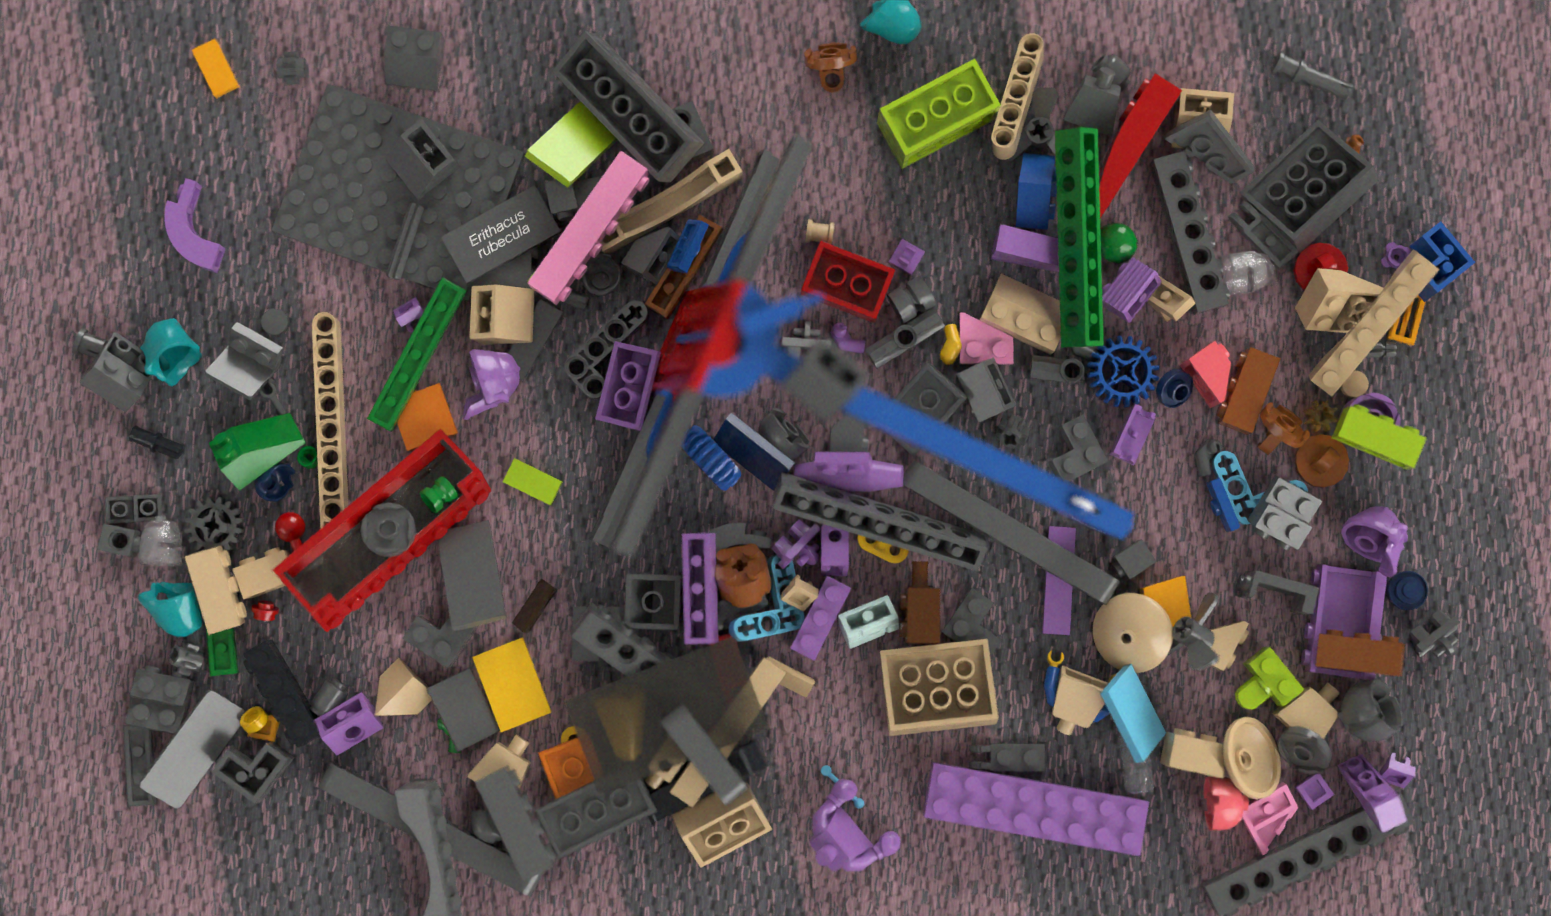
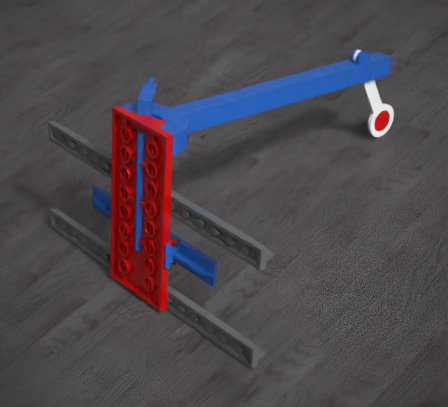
M795 134L789 138L780 162L779 158L772 156L773 153L765 149L758 152L750 176L747 177L699 288L685 292L659 352L661 354L651 390L653 393L647 405L641 431L636 430L600 510V516L588 539L631 557L635 552V548H637L636 545H638L644 531L643 529L647 525L646 522H648L652 509H654L653 506H655L662 486H664L663 483H665L666 477L670 473L669 470H671L675 457H677L676 454H678L679 447H681L680 444H682L683 438L687 434L686 431H688L692 418H694L693 415H695L696 409L700 405L699 402H701L702 396L729 397L739 395L752 388L762 375L782 384L800 361L801 357L775 346L778 339V323L801 315V308L822 301V294H816L798 301L797 297H791L771 305L763 294L752 287L751 283H753L754 277L758 273L757 270H759L761 261L765 257L764 254H766L768 245L772 241L771 238H773L775 229L779 225L778 222H780L782 213L786 209L785 206H787L789 197L793 193L792 190H794L796 181L800 177L799 174H801L803 165L807 161L806 158H808L812 144L805 141L804 137ZM863 386L839 410L1112 538L1124 540L1125 536L1132 530L1134 513Z

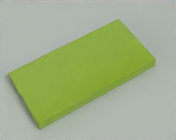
M580 101L527 150L525 157L569 188L618 139Z

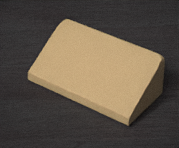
M770 656L766 658L786 672L779 683L780 685L805 698L808 696L815 683L813 678Z

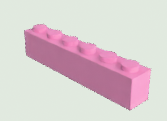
M620 151L527 284L555 305L559 301L564 302L572 291L570 286L575 279L580 280L588 267L585 264L590 257L595 258L603 247L601 242L606 235L611 236L619 224L616 220L621 213L626 214L634 203V200H632L633 196L637 191L642 192L650 180L648 178V169Z

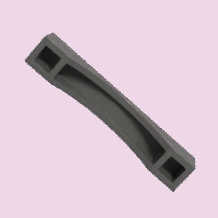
M437 780L408 782L396 789L395 795L399 816L417 837L429 867L430 894L423 916H462L461 898L458 895L456 885L457 876L456 871L453 869L452 849L448 842L447 822L443 816L442 795L438 789Z

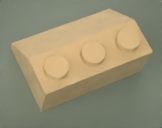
M1000 274L979 320L1050 355L1055 351L1061 338L1060 301L1006 275Z
M749 785V789L728 805L720 799L716 792H713L698 800L693 808L687 806L672 814L681 838L701 868L772 830Z

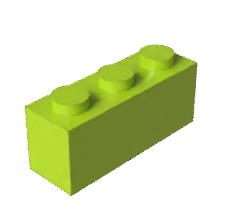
M1357 404L1343 409L1332 435L1334 440L1406 470L1415 468L1426 441V437L1419 435V430L1410 426H1404V428L1397 426L1392 418L1384 415L1376 417L1369 414V409Z

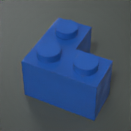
M1024 153L1018 183L1016 227L1048 230L1049 219L1054 220L1056 204L1051 203V197H1056L1057 194L1056 156Z
M1441 221L1409 246L1411 250L1417 251L1439 269L1418 294L1424 302L1476 263Z

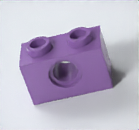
M362 692L315 719L322 740L336 756L384 728L380 717L375 716V707Z

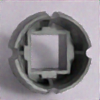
M1380 679L1356 683L1348 690L1342 700L1337 714L1354 741L1358 739L1369 742L1384 741L1400 731V727L1403 726V716L1396 696H1389L1391 692L1390 687Z

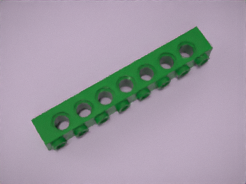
M1077 127L1055 131L1061 347L1104 346L1098 129Z

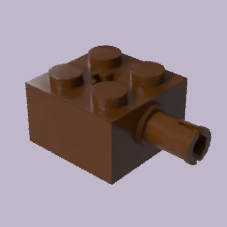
M911 561L912 586L906 588L905 594L901 593L899 597V609L904 610V621H899V637H904L905 643H940L941 588H931V586H928L929 562Z

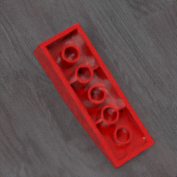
M1156 73L1151 80L1145 78L1133 96L1137 101L1131 100L1119 118L1123 123L1118 129L1099 171L1100 219L1182 92L1180 88Z

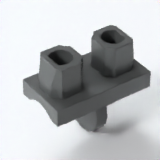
M1438 610L1428 620L1436 629L1433 633L1429 635L1421 625L1409 633L1411 641L1416 646L1415 652L1419 658L1437 645L1439 647L1432 651L1437 658L1443 653L1448 657H1452L1456 654L1452 646L1459 642V640L1454 635L1448 640L1446 638L1458 630L1457 625L1460 621L1455 616L1450 618L1443 611Z

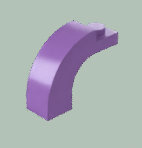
M186 178L184 185L181 184L177 191L178 203L168 200L166 203L165 227L168 237L175 249L188 261L200 268L218 273L226 248L220 244L204 240L197 235L192 217L202 186L196 181Z

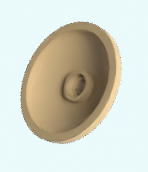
M1138 593L1116 595L1108 601L1107 605L1103 604L1095 616L1093 639L1096 648L1110 665L1119 670L1125 665L1132 664L1136 673L1149 671L1157 667L1167 657L1172 646L1173 628L1170 618L1162 606L1148 596ZM1125 633L1131 636V641L1125 640Z
M1244 717L1235 720L1229 726L1223 742V759L1227 773L1233 784L1244 795L1253 799L1266 798L1273 794L1280 781L1281 761L1276 742L1266 726L1257 719Z

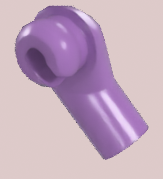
M838 322L834 324L831 329V337L837 347L842 351L864 354L865 341L852 339L844 323Z

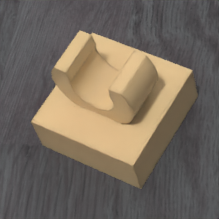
M797 574L782 591L781 600L804 611L818 597L819 589L814 587L811 581L806 583L800 580V575Z

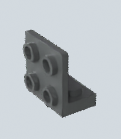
M236 322L231 328L228 347L207 368L205 376L244 398L252 400L279 369L283 347Z

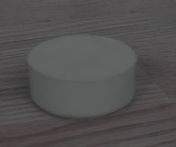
M269 309L262 316V328L270 335H282L289 328V318L280 309Z

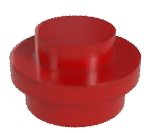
M260 600L258 604L252 605L251 611L254 612V619L273 621L279 613V608L274 606V602Z

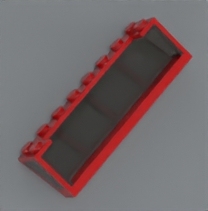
M439 429L272 569V571L320 626L328 632L330 629L338 627L343 622L344 617L350 612L358 610L371 594L379 592L391 577L400 574L411 560L424 554L432 542L444 537L452 525L465 519L472 508L485 502L492 490L480 469ZM443 476L453 485L458 497L452 502L444 503L443 509L438 513H433L421 499L420 492L426 487L432 488L434 481ZM388 502L399 504L408 510L416 525L413 543L406 551L392 557L378 556L370 551L362 540L361 525L365 515L372 511V508Z

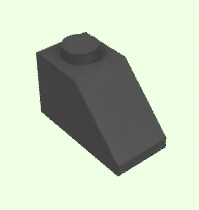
M665 227L635 240L621 264L637 276L657 285L667 269V264L680 236L671 228Z

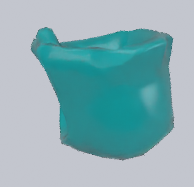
M881 0L872 4V13L861 22L860 26L867 32L877 34L890 42L902 45L912 42L918 36L922 24L918 12L909 0Z
M174 318L155 322L146 332L144 343L140 347L146 357L145 372L157 377L160 381H165L169 386L176 385L186 375L189 368L199 362L202 357L200 347L191 340L180 323Z
M155 582L151 584V590L138 594L139 602L147 609L158 627L168 634L176 637H185L201 628L202 613L193 583ZM161 592L165 593L168 599L157 600V595Z

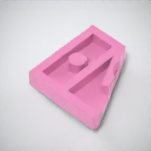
M959 313V337L962 344V349L959 353L960 364H978L994 357L997 365H1013L1012 336L966 313Z
M1284 782L1278 784L1276 790L1270 796L1248 801V811H1243L1242 820L1262 855L1269 851L1267 847L1276 835H1280L1285 828L1286 821L1292 818L1299 808Z

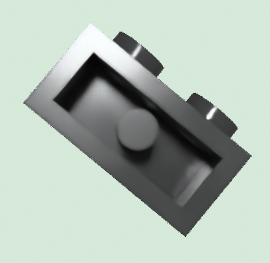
M994 357L957 374L959 386L966 394L970 402V410L979 423L1016 406Z

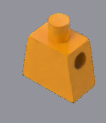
M1185 576L1175 577L1139 589L1140 594L1150 597L1162 606L1170 618L1172 627L1180 618L1185 616L1191 617Z

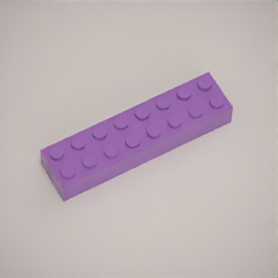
M932 762L923 816L930 819L1140 856L1149 802L1139 798Z

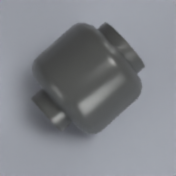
M1106 54L1102 55L1091 67L1093 71L1092 77L1097 78L1100 68L1112 69L1116 73L1112 83L1121 87L1120 92L1130 83L1128 79L1131 73L1130 67L1115 54L1109 56Z

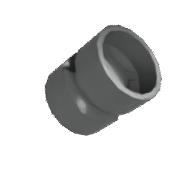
M920 276L907 282L905 289L898 287L887 294L888 301L902 324L915 318L918 311L924 313L936 306L928 286Z

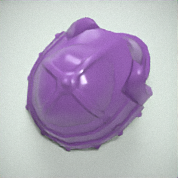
M480 349L469 351L472 367L469 368L476 391L479 390L480 392L466 398L463 410L464 420H469L470 417H474V415L487 409L498 407L500 403H509L510 397L519 385L520 367L516 364L512 355L505 352Z
M1383 506L1370 507L1351 518L1349 517L1345 524L1342 525L1341 534L1345 544L1361 556L1380 562L1379 572L1387 577L1395 575L1400 553L1405 548L1403 544L1408 540L1406 532L1408 527L1404 523H1400L1394 512L1388 507Z

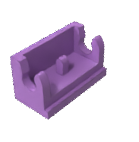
M1137 404L1131 406L1110 452V455L1133 466L1156 418L1154 412L1144 411L1142 406Z

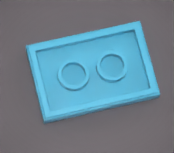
M1129 664L1120 669L1100 694L1134 761L1139 763L1145 761L1164 737L1166 731L1132 664Z

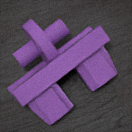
M799 519L788 531L797 540L795 545L782 536L772 547L773 551L781 558L778 565L784 570L797 555L800 556L797 560L798 565L803 566L805 563L815 565L819 561V556L816 553L819 550V546L816 543H813L811 546L808 544L821 528L816 524L810 528Z

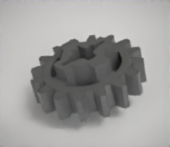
M207 497V504L198 501L197 510L189 509V512L193 515L192 519H185V522L190 524V528L184 531L185 533L192 534L188 542H197L196 550L202 551L205 547V550L220 545H222V548L232 551L231 543L241 542L237 534L245 533V530L239 528V524L244 523L245 519L237 517L241 510H232L234 505L232 501H228L224 505V498L221 497L217 498L216 503L212 497ZM210 510L207 516L201 518L206 511ZM225 512L229 515L231 524H228L225 519ZM210 523L219 524V529L210 528ZM198 528H201L204 533V539L201 537ZM226 533L229 534L224 541L218 543L220 537Z

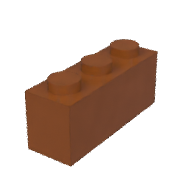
M1252 347L1246 349L1245 352L1239 353L1235 362L1238 371L1236 376H1231L1228 381L1227 392L1229 394L1227 400L1220 403L1217 409L1216 416L1220 417L1217 424L1245 435L1253 433L1281 358Z
M1327 629L1326 634H1319L1316 666L1402 677L1405 644L1399 643L1398 637L1382 636V641L1371 640V634L1354 632L1353 638L1343 636V631Z

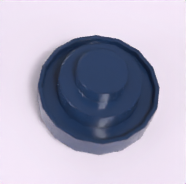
M1172 369L1166 372L1157 384V399L1166 407H1179L1189 399L1193 391V378L1181 369Z
M1402 571L1390 578L1387 583L1386 593L1393 606L1401 610H1413L1424 604L1428 595V587L1424 578L1418 573Z

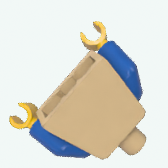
M1051 650L1047 656L1050 666L1046 670L1044 682L1047 703L1052 707V714L1060 718L1057 730L1063 734L1071 735L1075 725L1088 728L1092 722H1098L1110 714L1100 693L1116 674L1111 675L1107 683L1063 665L1059 669L1058 666L1063 662L1064 654L1061 652L1060 661L1055 662L1051 659Z

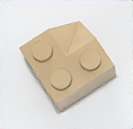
M1174 728V733L1166 732L1160 764L1223 778V744L1216 743L1217 737L1201 734L1200 739L1195 738V732Z

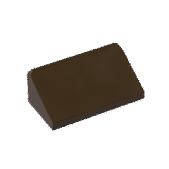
M540 579L514 618L513 625L523 633H529L556 593L557 588L547 581Z

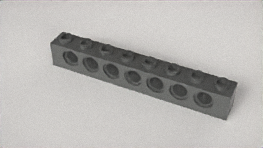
M781 472L773 493V509L978 571L987 550L985 536L982 533Z
M1396 792L1400 798L1407 821L1383 833L1369 818L1364 808L1360 807L1268 851L1265 855L1257 856L1201 883L1214 913L1218 916H1232L1239 912V907L1248 904V906L1255 905L1263 900L1262 896L1270 892L1278 894L1288 888L1287 884L1295 880L1297 883L1303 882L1311 878V873L1318 869H1321V871L1328 870L1336 866L1335 861L1343 857L1345 859L1356 857L1361 853L1360 849L1368 845L1370 848L1381 845L1385 842L1384 838L1391 834L1398 836L1409 831L1408 826L1414 824L1415 821L1402 794ZM1360 825L1362 835L1359 839L1354 840L1352 830ZM1336 837L1338 846L1334 851H1329L1327 843L1329 839ZM1307 849H1312L1314 857L1312 861L1305 863L1303 854ZM1287 860L1290 865L1289 871L1286 874H1280L1278 870L1279 864ZM1263 872L1265 874V882L1260 886H1256L1254 877L1257 873ZM1239 884L1241 886L1240 895L1231 898L1229 893L1231 886Z

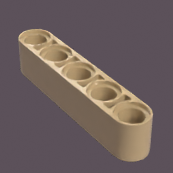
M1035 33L1024 35L1019 42L992 131V151L1001 160L1011 158L1017 150L1032 94L1043 63V40ZM1036 49L1034 52H1028L1027 50ZM1024 71L1030 72V73L1027 74V75H1021V74H1020L1021 72H1024ZM1017 94L1023 95L1021 98H1014L1013 96ZM1010 117L1016 118V120L1012 122L1006 121V119ZM1001 141L1010 142L1007 145L998 144Z

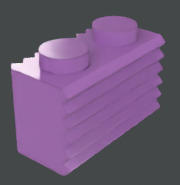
M1132 257L1128 263H1123L1120 266L1115 280L1111 284H1106L1102 289V304L1104 308L1130 323L1142 306L1145 305V302L1148 301V298L1161 285L1162 281L1155 270Z

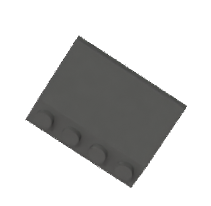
M1317 120L1239 193L1299 251L1298 253H1301L1379 180L1371 163Z

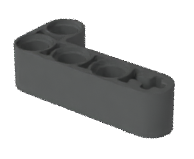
M635 300L627 303L565 361L564 369L566 374L591 400L597 401L601 398L602 390L598 394H591L588 388L593 381H599L604 386L605 380L596 369L612 355L615 341L625 343L648 321V310L641 301ZM632 309L636 311L642 309L640 312L642 317L639 320L636 317L631 319L629 324L632 327L628 329L621 318L625 317L626 321H628L632 317L630 312ZM621 326L624 329V333L620 338H612L609 334L611 328ZM595 344L604 346V352L598 357L590 355V349ZM575 362H582L584 364V371L579 375L572 374L570 370Z
M683 704L661 720L667 732L726 805L749 789L748 783L734 765L730 764Z

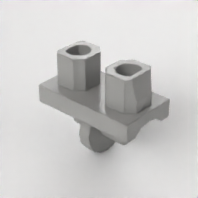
M805 321V328H794V336H804V339L783 337L782 348L800 357V350H808L816 340L809 338H820L821 330L810 329L811 321Z

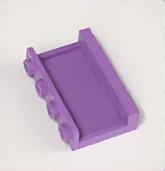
M1325 564L1317 565V569L1312 570L1311 585L1318 587L1319 591L1310 623H1306L1304 637L1308 639L1307 649H1304L1301 655V664L1305 666L1304 671L1365 680L1375 679V674L1317 667L1319 634H1326L1327 629L1343 631V636L1354 638L1355 632L1371 634V640H1380L1387 576L1382 575L1380 572L1333 567Z

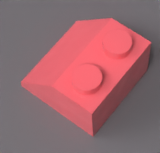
M1216 341L1210 343L1179 365L1182 370L1193 378L1195 388L1210 408L1225 401L1231 362L1228 359L1230 357L1229 352L1221 343L1218 345Z

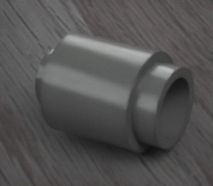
M333 678L331 681L326 679L311 702L313 704L310 709L315 714L322 716L341 705L348 695V692L345 691L347 686L336 678Z

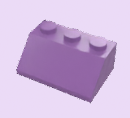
M615 341L596 420L641 431L661 352Z

